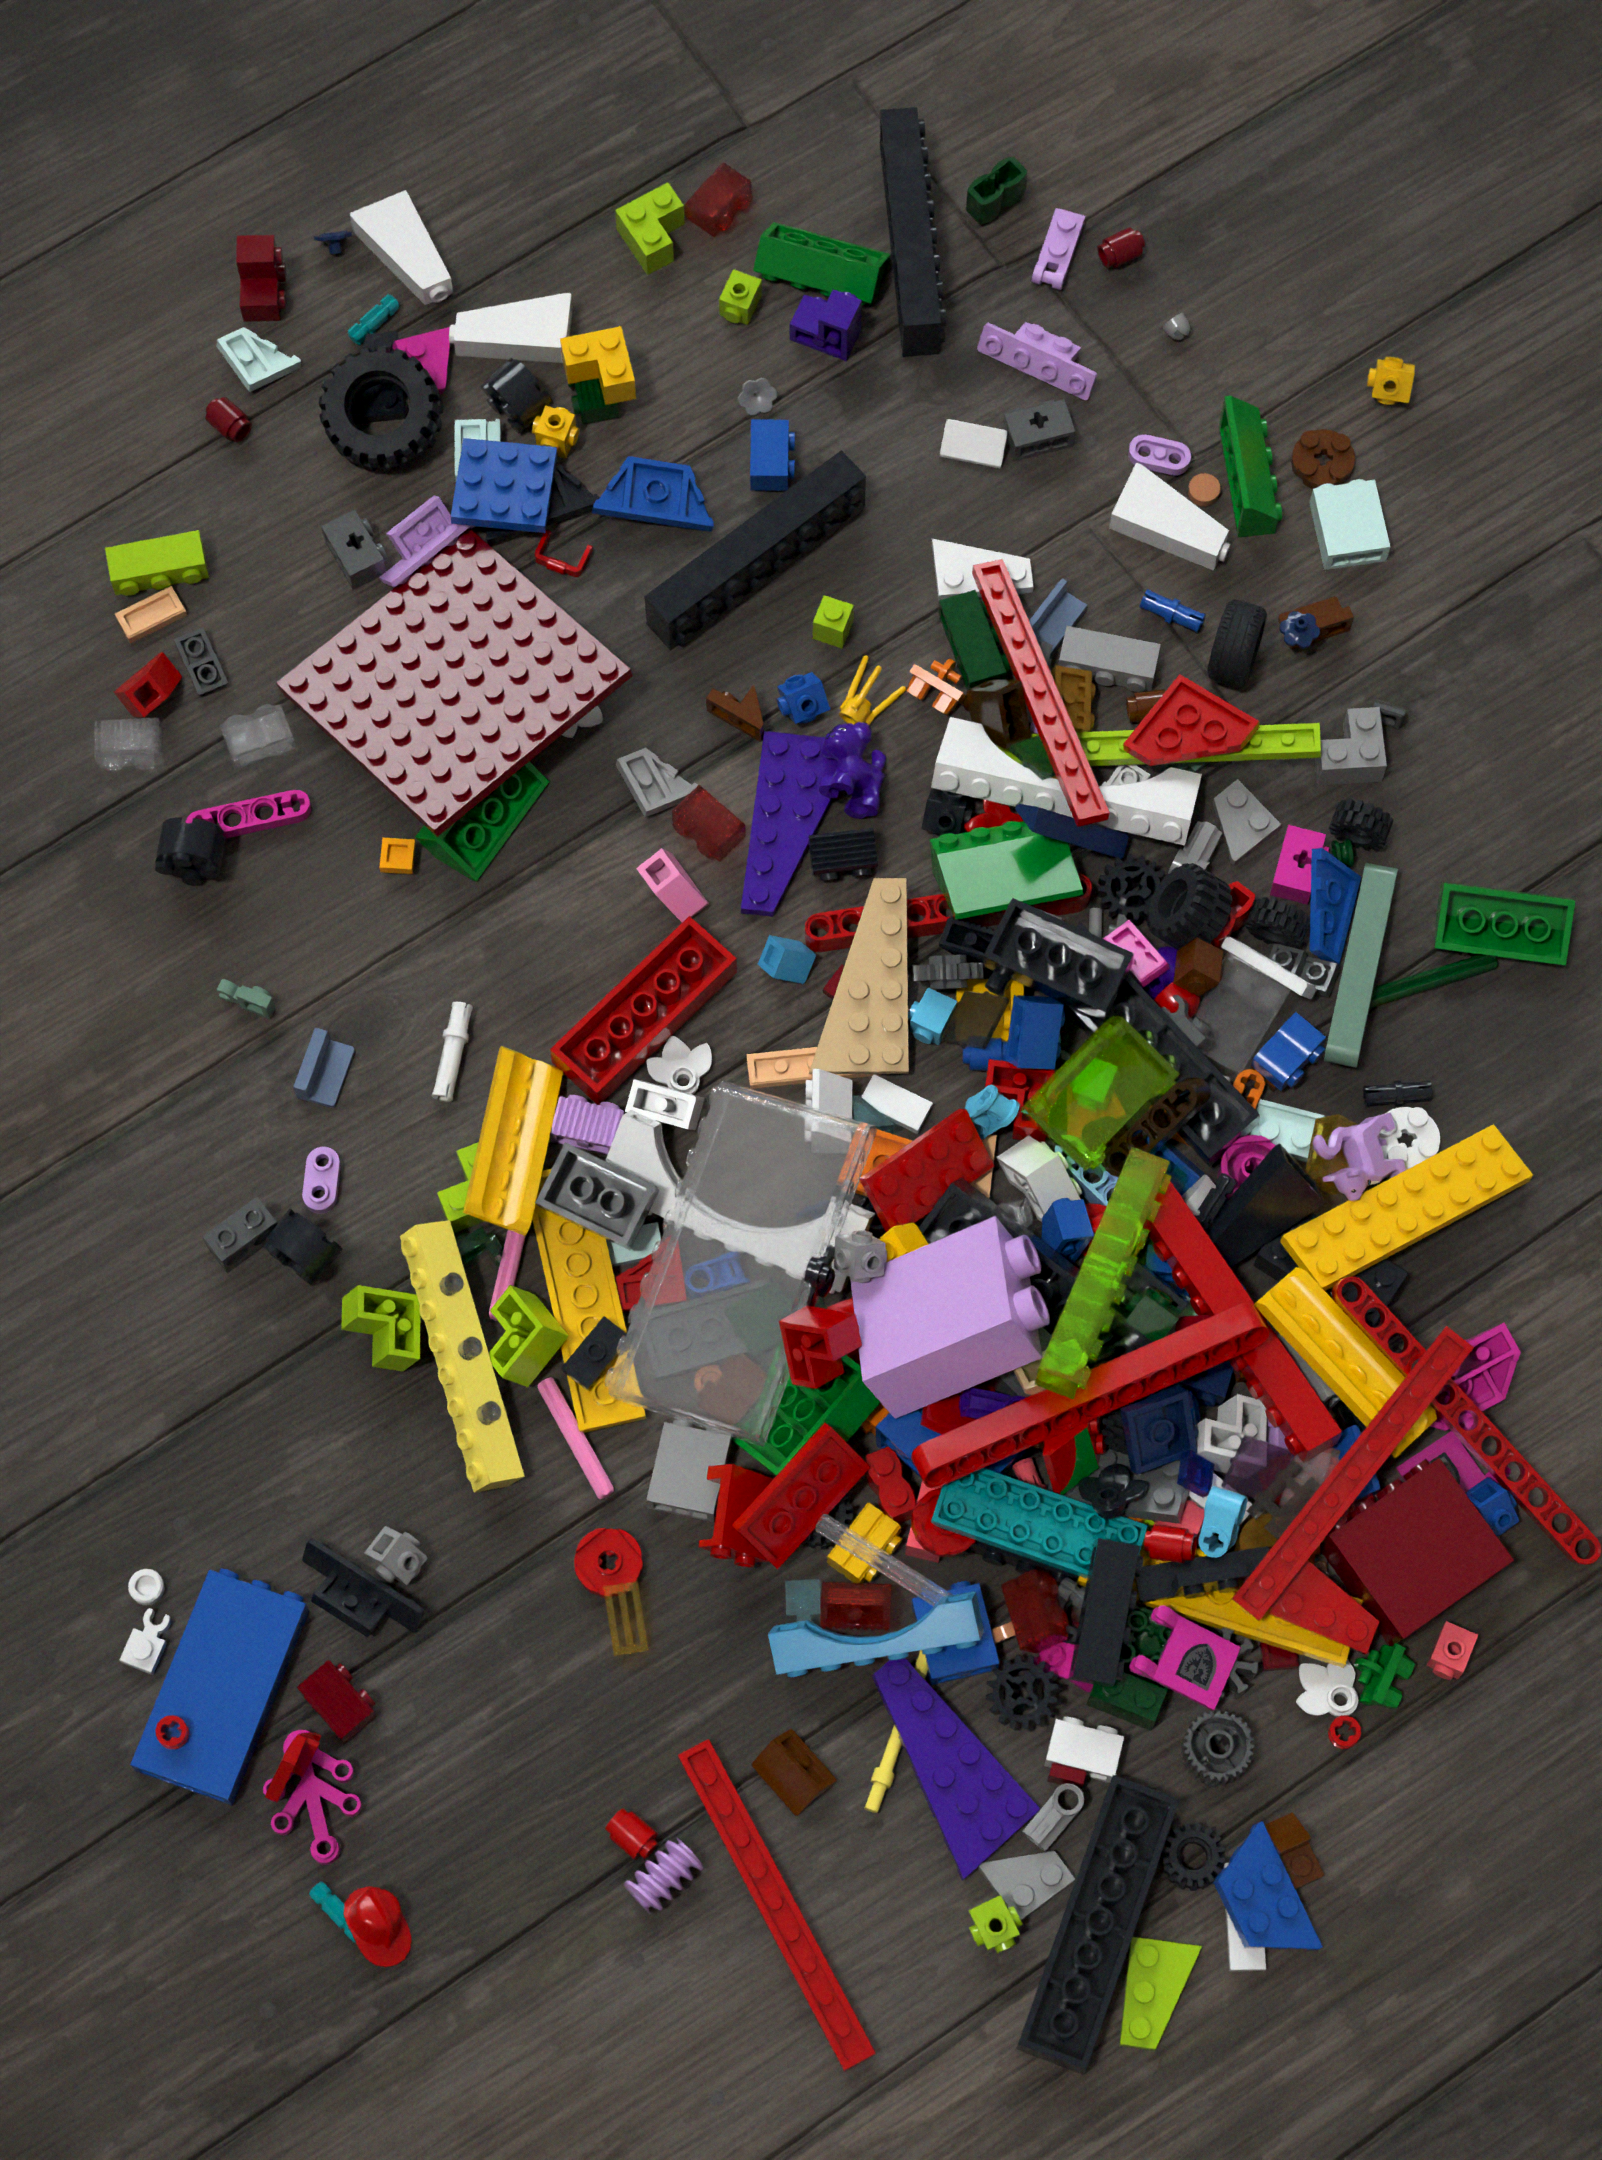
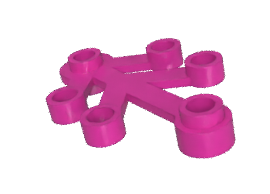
M296 1730L290 1733L284 1741V1754L298 1734L309 1731ZM317 1747L304 1776H300L301 1781L282 1812L273 1816L271 1827L278 1835L289 1834L293 1829L295 1817L306 1801L315 1837L310 1848L311 1855L319 1864L329 1865L338 1859L340 1846L334 1837L329 1836L320 1796L338 1806L343 1814L348 1817L358 1815L362 1809V1803L355 1794H344L315 1777L312 1763L330 1771L335 1780L340 1783L350 1781L354 1775L353 1767L348 1761H338L320 1751ZM340 1766H347L349 1773L345 1777H339L336 1774L337 1769ZM269 1779L265 1782L263 1786L264 1795L266 1794L272 1782V1779ZM284 1787V1789H283V1791H282V1794H281L279 1800H281V1799L284 1797V1795H285V1792H286L285 1787ZM350 1799L357 1801V1807L353 1811H347L344 1808L346 1801ZM280 1818L288 1819V1826L283 1830L276 1828V1823ZM329 1843L331 1845L329 1853L325 1855L318 1852L320 1844Z

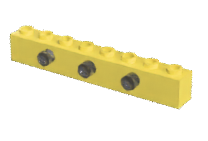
M447 1220L415 1225L400 1236L401 1250L407 1259L411 1273L410 1281L415 1288L420 1305V1315L426 1325L429 1347L434 1353L437 1363L438 1378L443 1385L447 1398V1409L454 1422L457 1444L462 1450L466 1464L467 1478L471 1482L474 1493L508 1487L525 1476L451 1222Z

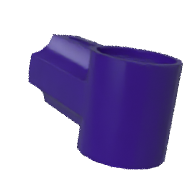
M971 1387L964 1390L960 1396V1416L979 1419L1025 1397Z

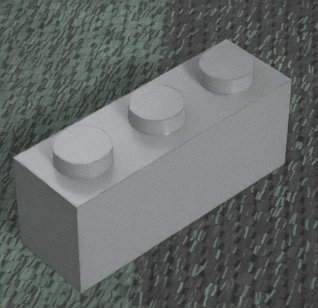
M1066 626L1058 666L1092 671V680L1103 686L1114 684L1124 686L1134 692L1151 691L1161 644Z

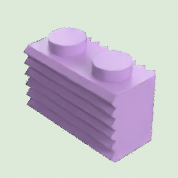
M569 1095L568 1098L561 1096L558 1100L550 1132L551 1142L562 1145L566 1142L580 1149L608 1155L624 1111L618 1105L610 1102H601L600 1105L587 1102V1099L582 1096Z

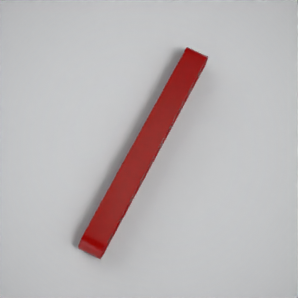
M1353 1276L1337 1281L1332 1289L1333 1300L1401 1374L1406 1377L1411 1371L1414 1361L1420 1359L1426 1352L1424 1347L1364 1281ZM1346 1283H1351L1357 1288L1358 1295L1353 1302L1346 1301L1342 1296V1287ZM1370 1308L1377 1310L1381 1316V1321L1375 1328L1367 1325L1365 1321V1314ZM1393 1334H1398L1404 1341V1347L1399 1353H1394L1388 1346V1340ZM1450 1378L1444 1385L1450 1391L1449 1401L1443 1405L1434 1398L1430 1403L1438 1417L1497 1482L1511 1493L1517 1504L1567 1559L1573 1563L1583 1565L1592 1564L1597 1561L1601 1554V1544L1594 1534L1454 1380ZM1463 1411H1468L1473 1416V1425L1468 1430L1462 1429L1458 1423V1417ZM1487 1436L1492 1437L1497 1445L1496 1451L1490 1456L1486 1455L1481 1447L1482 1441ZM1510 1462L1516 1463L1520 1469L1519 1477L1515 1481H1510L1505 1476V1468ZM1533 1488L1540 1489L1543 1494V1501L1537 1507L1532 1506L1528 1500L1529 1492ZM1558 1513H1561L1566 1519V1527L1560 1533H1557L1552 1527V1519ZM1581 1539L1586 1540L1590 1547L1588 1555L1584 1558L1578 1557L1575 1552V1546Z
M1239 1304L926 1441L913 1450L911 1459L926 1487H941L1261 1346L1268 1339L1270 1331L1253 1304Z

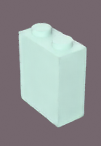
M1356 479L1348 484H1323L1313 488L1309 504L1324 570L1384 562L1387 560L1390 543L1375 480L1365 481L1363 479Z

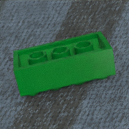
M774 222L760 236L753 271L761 273V277L768 280L777 281L780 278L791 281L790 284L797 288L807 289L810 286L820 289V293L826 296H830L833 289L840 292H849L858 299H861L862 305H866L867 302L872 303L878 295L891 254Z
M1225 396L1219 422V432L1237 537L1275 534L1277 523L1282 521V508L1280 502L1275 503L1274 494L1277 493V480L1275 474L1270 475L1269 466H1272L1271 447L1265 446L1264 438H1267L1266 419L1260 418L1258 407L1233 396Z
M529 761L438 837L423 825L415 838L436 859L470 880L477 881L549 781Z
M1441 881L1436 912L1434 948L1566 966L1576 900Z

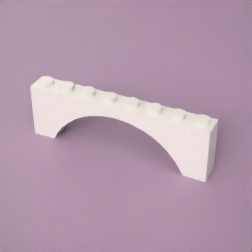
M950 717L935 763L931 788L1014 807L1019 804L1040 807L1073 818L1058 779L1037 773L1008 757L990 740L982 724ZM1170 767L1163 773L1141 782L1118 786H1099L1110 814L1108 820L1093 824L1185 845L1202 774Z
M632 1110L623 1114L606 1158V1162L656 1185L660 1190L648 1215L654 1213L664 1217L663 1221L666 1224L676 1228L685 1226L695 1231L694 1235L703 1240L713 1241L715 1239L725 1243L724 1247L731 1252H739L740 1254L746 1252L756 1257L755 1261L761 1265L781 1267L786 1270L788 1276L797 1280H804L806 1268L812 1256L820 1258L824 1255L828 1246L835 1247V1235L851 1234L854 1231H869L875 1213L844 1201L825 1216L794 1227L761 1228L733 1221L706 1206L683 1183L666 1151L661 1123ZM833 1259L832 1269L835 1271V1280L829 1292L832 1294L836 1291L841 1293L847 1287L850 1280L849 1276L834 1268Z

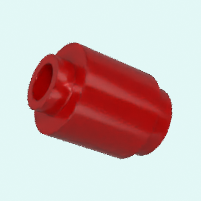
M1154 1525L1152 1531L1146 1532L1144 1550L1149 1552L1150 1559L1176 1563H1185L1186 1560L1193 1561L1197 1551V1534L1189 1533V1529Z
M624 1808L613 1816L605 1828L610 1834L609 1838L634 1860H637L639 1857L643 1859L648 1858L658 1845V1842L655 1841L658 1833L633 1811L627 1812Z

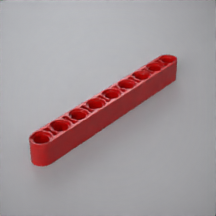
M1078 873L1083 888V896L1030 906L1055 916L1081 912L1088 907L1092 891L1090 879ZM943 894L907 899V939L943 933L947 920L950 918L940 913L944 909H950ZM864 906L811 915L805 923V943L807 947L815 952L851 948L856 931L849 932L843 927L847 924L858 926ZM1006 910L962 919L966 922L969 921L986 927L999 925ZM912 914H919L924 919L919 922H913L908 917ZM815 929H823L827 934L822 937H816L811 932Z

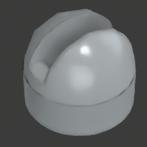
M1180 313L1163 326V329L1172 339L1182 340L1184 335L1189 334L1190 324L1185 315Z

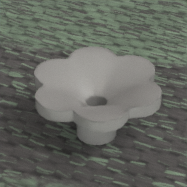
M767 379L748 380L743 384V392L739 394L738 402L741 406L745 407L748 414L767 413L772 409V401L776 399L777 392L774 387L770 386Z

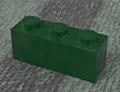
M976 590L939 600L938 615L966 690L968 691V689L988 680H1006V673L1010 672L1009 663L1006 655H1000L997 648V645H999L998 635L994 626L989 627L986 619L989 617L983 599L979 600Z

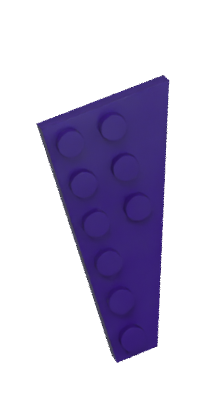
M764 731L741 903L742 914L774 916L790 885L793 874L804 857L808 847V836L816 834L833 798L820 794L818 789L821 778L825 775L833 776L838 765L836 759L826 758L822 755V745L825 737Z
M906 1658L889 1660L873 1674L872 1678L888 1714L891 1715L899 1733L901 1744L906 1749L912 1763V1769L930 1810L939 1824L945 1844L958 1867L957 1871L963 1881L1033 1817L1040 1808Z

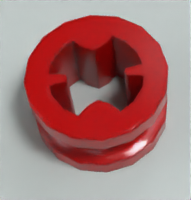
M170 1715L162 1718L155 1729L156 1737L160 1744L170 1750L181 1748L189 1738V1729L184 1720L178 1716ZM175 1724L180 1725L177 1728L181 1733L180 1737H172L170 1741L165 1740L168 1736L164 1729L166 1727L173 1728Z
M1347 1715L1335 1718L1328 1730V1738L1331 1744L1342 1750L1352 1748L1358 1742L1361 1735V1727L1358 1721ZM1342 1724L1349 1725L1348 1731L1353 1730L1354 1735L1348 1737L1347 1741L1340 1740L1341 1734L1336 1735L1335 1730L1340 1729Z

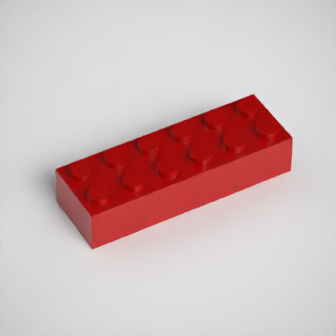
M689 916L550 1049L552 1063L562 1070L563 1074L597 1105H600L737 973V958Z

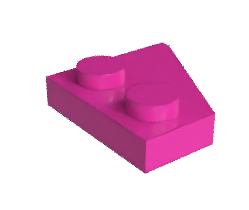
M450 328L395 340L392 346L393 350L395 351L396 348L403 350L408 357L414 356L420 361L424 369H427L439 393L443 394L447 379Z

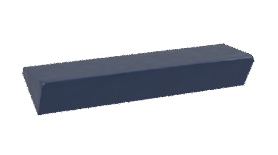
M1024 804L1016 805L1015 810L1034 833L1113 857H1119L1120 859L1124 856L1129 837L1125 833L1095 824L1077 827L1072 817L1040 807Z

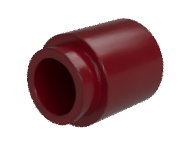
M1128 227L1103 239L1102 244L1097 246V252L1102 264L1106 268L1111 266L1116 268L1142 256L1145 241L1138 230L1134 231L1131 227Z
M227 397L212 400L206 408V421L227 440H233L237 443L246 438L250 433L252 423L249 422V417Z

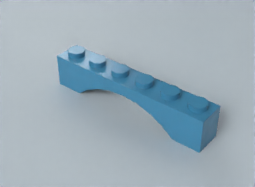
M974 1591L942 1597L928 1613L916 1622L898 1631L880 1636L858 1637L842 1635L823 1629L805 1620L773 1626L768 1633L776 1675L787 1673V1677H797L808 1673L807 1669L820 1667L823 1672L839 1669L842 1663L854 1662L855 1666L871 1664L875 1662V1658L888 1656L889 1660H898L909 1656L908 1652L922 1650V1654H933L942 1651L943 1646L955 1644L957 1649L975 1646L977 1644L976 1641L981 1639L984 1628L977 1594Z

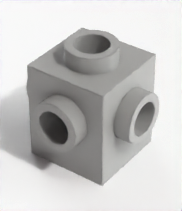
M854 1231L851 1234L835 1235L834 1268L849 1276L851 1281L860 1283L869 1282L871 1277L884 1276V1264L887 1261L886 1243L875 1238L873 1233L869 1231Z
M386 1526L364 1552L366 1556L378 1565L375 1571L382 1578L390 1583L396 1579L405 1585L418 1575L421 1566L428 1558L418 1549L421 1543L407 1532L401 1534Z

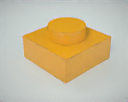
M382 838L380 872L413 874L416 849L415 839Z

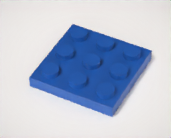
M463 438L450 516L451 524L545 533L557 460V447Z

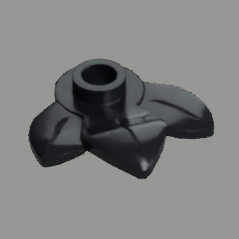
M828 1246L824 1255L820 1258L812 1256L808 1263L804 1276V1282L811 1284L807 1306H815L819 1296L825 1298L833 1286L835 1280V1271L832 1269L835 1247Z
M1118 1463L1106 1466L1097 1478L1083 1477L1079 1481V1494L1081 1498L1091 1502L1094 1511L1104 1519H1113L1120 1516L1124 1511L1126 1503L1139 1500L1147 1489L1146 1481L1130 1480L1128 1468Z

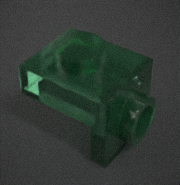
M480 1227L471 1234L463 1233L455 1238L463 1265L485 1251L496 1266L500 1264L501 1256L499 1252L503 1248L493 1233L487 1235L484 1229Z

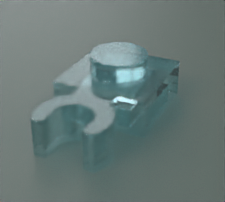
M820 1579L785 1581L786 1616L796 1615V1622L808 1620L814 1623L812 1615L821 1614Z

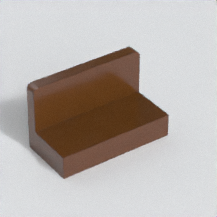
M1335 596L1282 613L1278 617V621L1281 623L1293 611H1298L1302 615L1306 613L1312 614L1316 619L1315 625L1320 629L1319 637L1312 640V643L1350 631L1354 619L1350 607L1342 608L1338 598ZM1298 645L1290 646L1291 650L1299 648Z
M792 1728L774 1738L752 1762V1767L796 1816L801 1814L816 1797L830 1789L837 1781Z

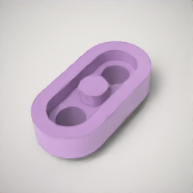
M1144 434L1136 436L1129 446L1128 456L1133 465L1139 463L1148 470L1169 475L1183 474L1189 468L1191 452L1181 442ZM1146 452L1149 454V456L1143 457L1140 456L1139 453ZM1177 459L1179 463L1173 464L1169 460Z
M318 1147L312 1150L306 1160L302 1197L307 1209L316 1214L329 1212L337 1202L341 1163L338 1154L329 1147ZM322 1158L329 1160L326 1166L320 1167L317 1165V1162ZM317 1190L325 1191L324 1196L321 1198H315L313 1194Z

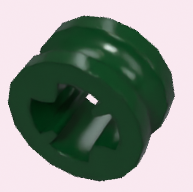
M1344 839L1342 843L1333 840L1331 842L1332 856L1347 867H1353V849L1350 839Z

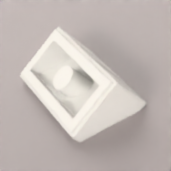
M947 419L939 457L1001 469L1008 432L1002 429Z

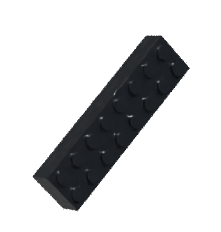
M917 107L880 110L879 145L902 357L939 354L940 342H945L944 326H946L945 307H942L941 300L943 299L942 280H939L938 273L940 272L939 253H936L935 246L937 245L936 226H933L932 219L934 218L933 199H930L929 192L931 191L930 172H927L926 165L928 164L927 145L924 146L925 123L924 119H918Z
M842 450L645 595L646 624L670 651L678 645L683 646L687 644L696 631L702 627L707 628L717 620L719 614L727 608H735L742 601L743 596L751 590H759L774 573H781L786 570L794 558L800 554L805 555L810 552L818 540L825 535L829 537L839 529L840 524L849 517L851 519L857 517L865 507L866 475Z
M1082 923L1076 926L1086 932H1089V930ZM1129 973L1104 1022L1067 1004L1063 1005L1066 1013L1113 1064L1119 1067V1070L1152 1106L1173 1085L1181 1081L1199 1077L1207 1082L1210 1087V1099L1177 1133L1208 1167L1220 1159L1233 1142L1246 1136L1259 1125L1260 1114ZM1189 1095L1185 1099L1180 1101H1182L1183 1103L1190 1101L1188 1098ZM1165 1109V1119L1171 1123V1115Z
M962 1177L950 1184L919 1227L926 1241L930 1244L996 1216L1013 1239L1025 1234L1032 1241L1041 1263V1272L1031 1276L1030 1282L1031 1286L1036 1287L1040 1292L1049 1313L1050 1322L1043 1328L1060 1345L1073 1342L1068 1341V1337L1076 1332L1107 1325V1327L1101 1331L1112 1334V1339L1104 1345H1113L1116 1349L1115 1353L1108 1358L1116 1359L1153 1342L1125 1322L1129 1313L1125 1309V1304Z
M1112 1776L1020 2036L1017 2050L1082 2075L1086 2072L1180 1799L1124 1778Z

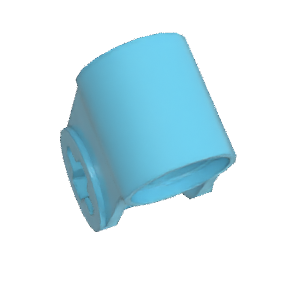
M991 1084L976 1095L969 1097L964 1109H967L982 1140L998 1129L1008 1126L1016 1117L1020 1104L1014 1099L1009 1100L998 1093V1088Z
M1215 1486L1211 1488L1206 1500L1204 1520L1199 1536V1546L1205 1555L1217 1558L1235 1545L1247 1507V1496ZM1218 1538L1223 1542L1222 1544L1217 1543Z

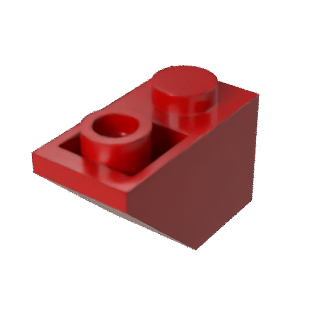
M160 652L117 688L114 694L133 717L144 718L169 697L181 680L182 675L167 656Z

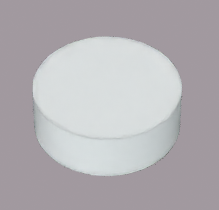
M142 1569L130 1578L128 1589L130 1595L137 1603L152 1605L161 1599L165 1586L157 1572L151 1569Z

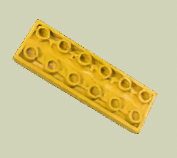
M504 1046L499 1048L463 1213L524 1236L527 1234L535 1209L563 1075L562 1070L548 1063L529 1058Z
M1297 1267L1293 1269L1254 1304L1258 1311L1366 1427L1405 1378L1304 1269ZM1430 1404L1391 1454L1394 1458L1401 1454L1437 1420L1436 1411Z

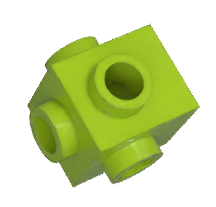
M1001 1895L969 1910V1914L975 1924L970 1926L969 1929L978 1947L984 1944L987 1951L995 1948L998 1954L1016 1945L1013 1938L1020 1935L1017 1928L1023 1924L1015 1907L1007 1908ZM993 1920H998L1003 1928L999 1932H993L989 1928V1923Z

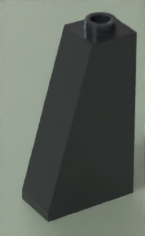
M1279 1143L1273 1147L1228 1199L1215 1221H1210L1209 1224L1212 1226L1208 1230L1207 1235L1231 1268L1322 1206L1324 1200L1316 1181Z

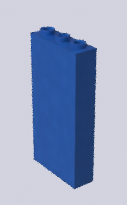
M221 1568L219 1573L212 1570L208 1571L130 1766L136 1772L233 1806L310 1610L307 1604L303 1602L304 1598L298 1594L285 1591L283 1595L272 1592V1587L264 1582L252 1580L251 1584L238 1580L240 1577L238 1574ZM170 1715L180 1717L189 1729L188 1741L184 1746L175 1750L162 1746L155 1732L158 1722ZM175 1724L173 1728L166 1727L164 1732L168 1737L165 1740L170 1741L172 1737L179 1738L181 1733L177 1728L180 1725Z

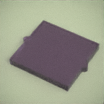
M1244 1435L1235 1456L1230 1459L1231 1465L1221 1486L1224 1489L1272 1504L1282 1482L1287 1479L1286 1473L1294 1455L1286 1448Z

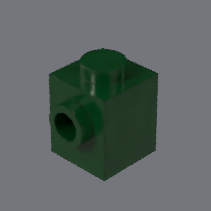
M1148 1287L1142 1295L1136 1292L1126 1305L1125 1309L1129 1313L1125 1322L1154 1342L1168 1334L1179 1319L1181 1310L1171 1304L1173 1300L1166 1293L1159 1289L1153 1291Z

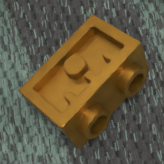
M1055 665L1051 670V674L1075 731L1091 732L1094 725L1091 702L1095 695L1092 671Z

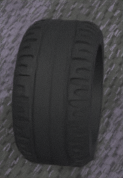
M1231 600L1226 604L1208 664L1207 674L1211 680L1236 688H1242L1247 685L1266 624L1267 612L1263 607L1240 600Z

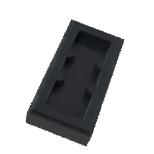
M603 1316L561 1367V1371L588 1391L629 1342L630 1336Z

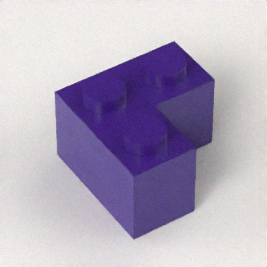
M834 289L827 301L820 297H810L804 294L790 322V340L847 361L861 332L862 300L852 293L840 292Z

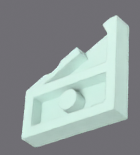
M244 327L217 339V348L249 392L301 368V360L297 356L293 355L292 358L277 351V345L268 340L260 339L257 334Z

